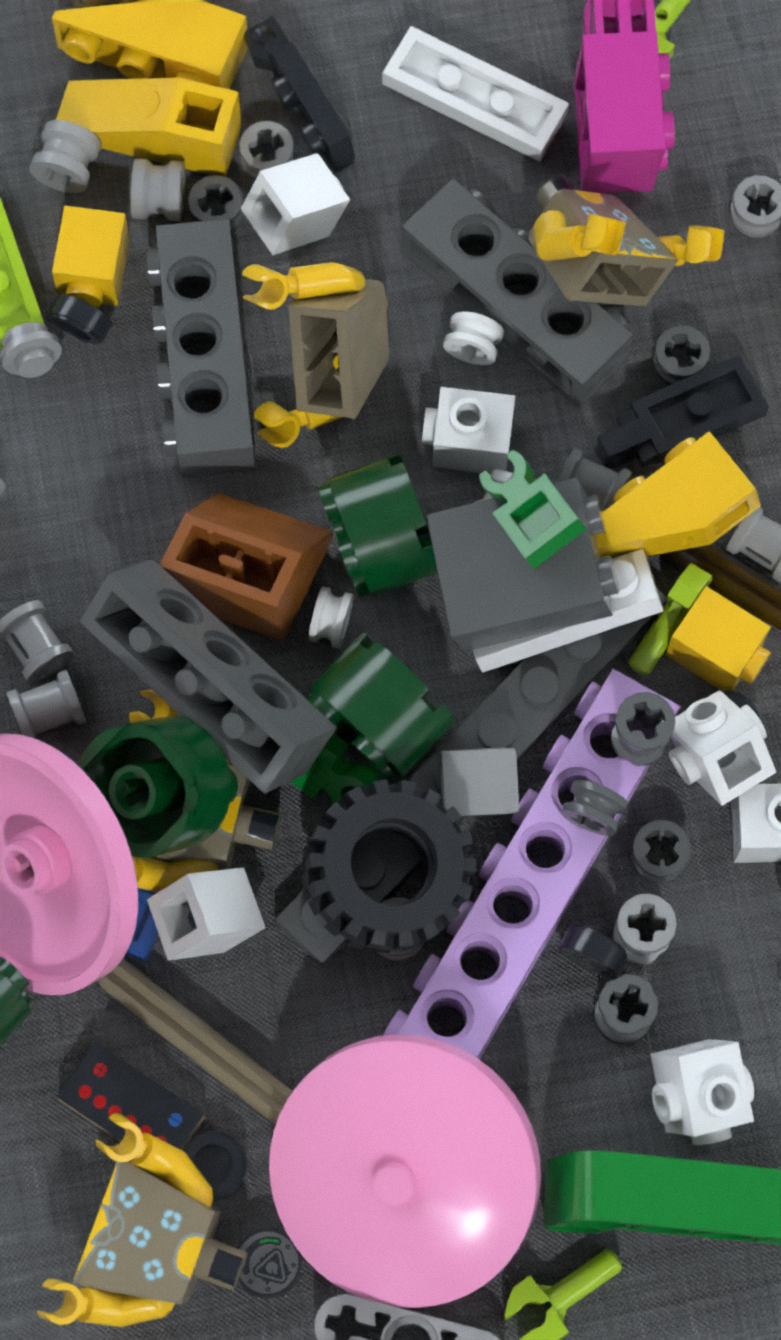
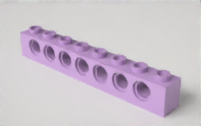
M614 669L610 672L603 686L593 681L591 682L574 713L575 716L583 719L572 739L561 734L555 742L543 765V769L551 773L540 793L529 788L519 803V812L514 813L511 819L513 824L519 826L507 848L497 843L492 849L478 876L487 881L475 903L468 900L461 905L458 910L460 912L459 916L446 929L447 933L454 936L443 958L433 953L430 955L413 985L414 989L421 992L419 999L409 1015L401 1010L397 1011L383 1036L416 1035L429 1037L461 1048L479 1060L481 1059L609 837L580 828L565 819L561 814L563 806L559 801L558 795L562 791L571 788L573 781L585 780L613 790L629 803L650 765L635 766L619 757H601L594 752L590 741L600 735L611 736L612 729L616 725L615 719L618 708L626 698L641 692H650L661 696L660 694ZM661 696L668 701L676 717L681 706ZM633 720L630 732L639 730L644 734L645 739H652L655 727L644 728L640 720ZM622 813L615 815L614 819L616 822H618ZM547 842L558 849L562 860L550 868L538 867L529 860L526 850L534 843ZM514 896L526 903L530 915L520 923H507L496 915L493 908L494 904L503 897ZM471 952H485L495 960L498 970L488 979L476 980L465 974L460 964L461 960ZM451 1007L462 1015L465 1027L455 1036L443 1037L431 1030L427 1018L437 1008Z

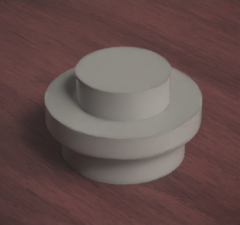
M38 322L24 323L10 329L3 336L0 360L4 370L8 373L20 375L24 378H34L45 374L52 368L62 353V347L58 337L49 332L46 325Z

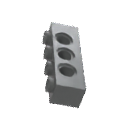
M452 178L402 225L401 252L468 312L487 316L499 323L504 329L502 342L577 408L628 360L633 334L630 333L625 319L610 306L600 307L595 302L567 300L542 260L537 256L535 249L529 241V234L518 227L511 229L495 215L492 204L479 191L475 189L467 191ZM469 244H479L487 248L489 252L481 256H471L463 252L461 248ZM520 282L529 285L534 291L530 294L519 296L510 293L505 287L511 283ZM565 321L575 325L579 331L572 335H561L553 331L550 325L555 322Z
M229 219L156 226L158 249L146 250L150 287L161 286L163 305H153L151 308L155 343L167 342L168 361L157 362L160 398H172L174 419L162 420L166 457L178 456L181 477L255 470ZM193 285L202 286L208 290L203 296L194 299L185 298L180 295L183 289ZM196 341H205L214 346L211 351L204 355H191L184 351L188 345ZM204 397L213 398L220 402L215 410L208 413H198L189 408L194 401Z
M153 559L109 572L79 621L180 716L189 717L208 731L220 745L226 759L264 794L304 776L337 729L329 719Z

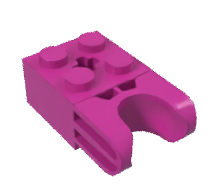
M588 0L583 14V36L573 80L581 191L594 193L653 191L659 170H667L668 149H673L675 142L673 112H663L664 91L670 88V59L668 53H658L654 0Z

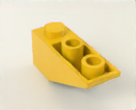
M153 0L58 10L54 12L52 17L59 49H62L69 57L82 63H93L96 61L117 68L129 79L184 78L230 89L247 51L244 33L247 29L246 16L202 0Z
M184 78L68 81L56 120H65L87 128L99 138L102 145L101 149L163 164H168L171 160L184 161L185 169L224 177L227 175L242 127L238 91Z
M710 431L697 441L693 437L685 439L666 455L664 459L666 464L647 479L639 476L630 480L615 494L613 498L615 503L603 511L606 532L596 534L600 558L610 555L613 559L642 548L647 557L711 545L761 507L757 490Z

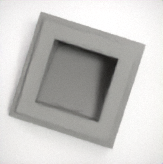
M497 747L439 751L442 806L448 810L454 806L461 816L519 812L517 758L514 748Z

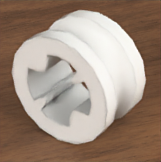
M463 311L453 314L450 320V328L453 333L447 334L443 342V348L446 352L461 361L471 364L490 365L494 363L498 353L494 344L502 341L504 335L502 326L495 320L474 312Z
M325 586L321 588L310 624L309 641L317 643L320 638H327L331 641V647L341 648L351 616L354 594L345 592L342 597H336L332 594L331 588Z

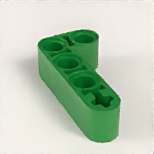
M589 1150L571 1152L546 1160L543 1228L550 1231L569 1233H600L617 1229L781 1245V1169L611 1151Z

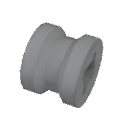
M65 120L48 121L41 133V140L44 146L42 151L37 152L33 156L29 166L30 173L35 179L55 190L66 193L84 192L90 180V173L87 168L89 162L97 159L102 147L101 141L94 133L76 123Z
M135 158L131 177L132 219L146 220L151 214L164 215L169 221L182 222L185 202V162L171 160L166 166L152 165L148 159Z

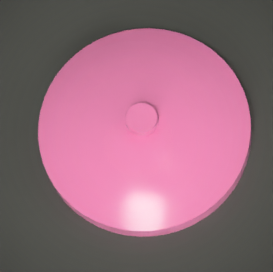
M0 734V957L14 965L28 980L29 985L25 990L44 995L74 993L112 972L128 951L136 928L138 914V889L133 859L123 830L112 808L95 783L79 766L59 750L45 742L20 734Z
M385 1035L372 1037L348 1045L328 1056L297 1085L287 1099L278 1117L270 1146L269 1173L273 1200L284 1229L297 1250L322 1276L341 1289L357 1297L394 1307L419 1308L448 1303L474 1292L493 1279L508 1264L521 1245L531 1226L540 1195L541 1167L538 1145L532 1125L515 1094L489 1066L475 1056L444 1041L424 1036Z

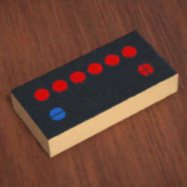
M96 1042L93 1043L57 1096L60 1102L120 1142L124 1139L125 1128L109 1119L115 1113L124 1115L140 1128L142 1134H151L182 1151L205 1120L204 1114Z

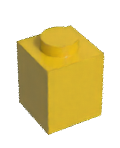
M64 206L52 269L57 295L67 294L76 297L95 308L100 307L101 304L119 305L130 243L125 213Z
M705 586L672 635L666 656L719 690L733 691L740 679L751 685L768 660L771 652L762 646L771 626Z

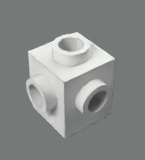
M718 690L709 697L694 702L686 711L675 717L676 723L671 738L676 748L669 751V757L673 766L688 785L697 781L721 806L776 773L764 739L767 737L765 728L759 717L748 705L739 708L723 692Z
M708 1039L650 1054L656 1085L652 1090L653 1106L657 1117L664 1124L667 1133L691 1136L693 1145H705L728 1140L732 1137L731 1127L754 1122L751 1102L754 1099V1085L748 1069L742 1063L739 1042Z

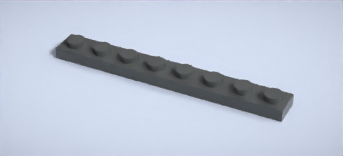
M657 589L662 607H664L667 602V596ZM659 613L525 658L408 781L416 783L415 789L425 793L430 788L441 795L439 751L509 747L516 750L518 763L586 692L591 682H595ZM441 797L440 800L438 801L441 805H442V797ZM462 816L456 821L459 825L467 816ZM376 829L363 835L355 844L351 854V869L357 885L364 894L378 903L389 899L423 863L417 848L409 839L395 831ZM304 889L275 918V924L323 968L348 942V939L340 934L334 937L324 928L327 922L320 913L314 915L308 904L312 900L308 889Z

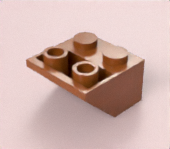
M218 492L185 513L159 565L218 619L284 642L333 539V531Z

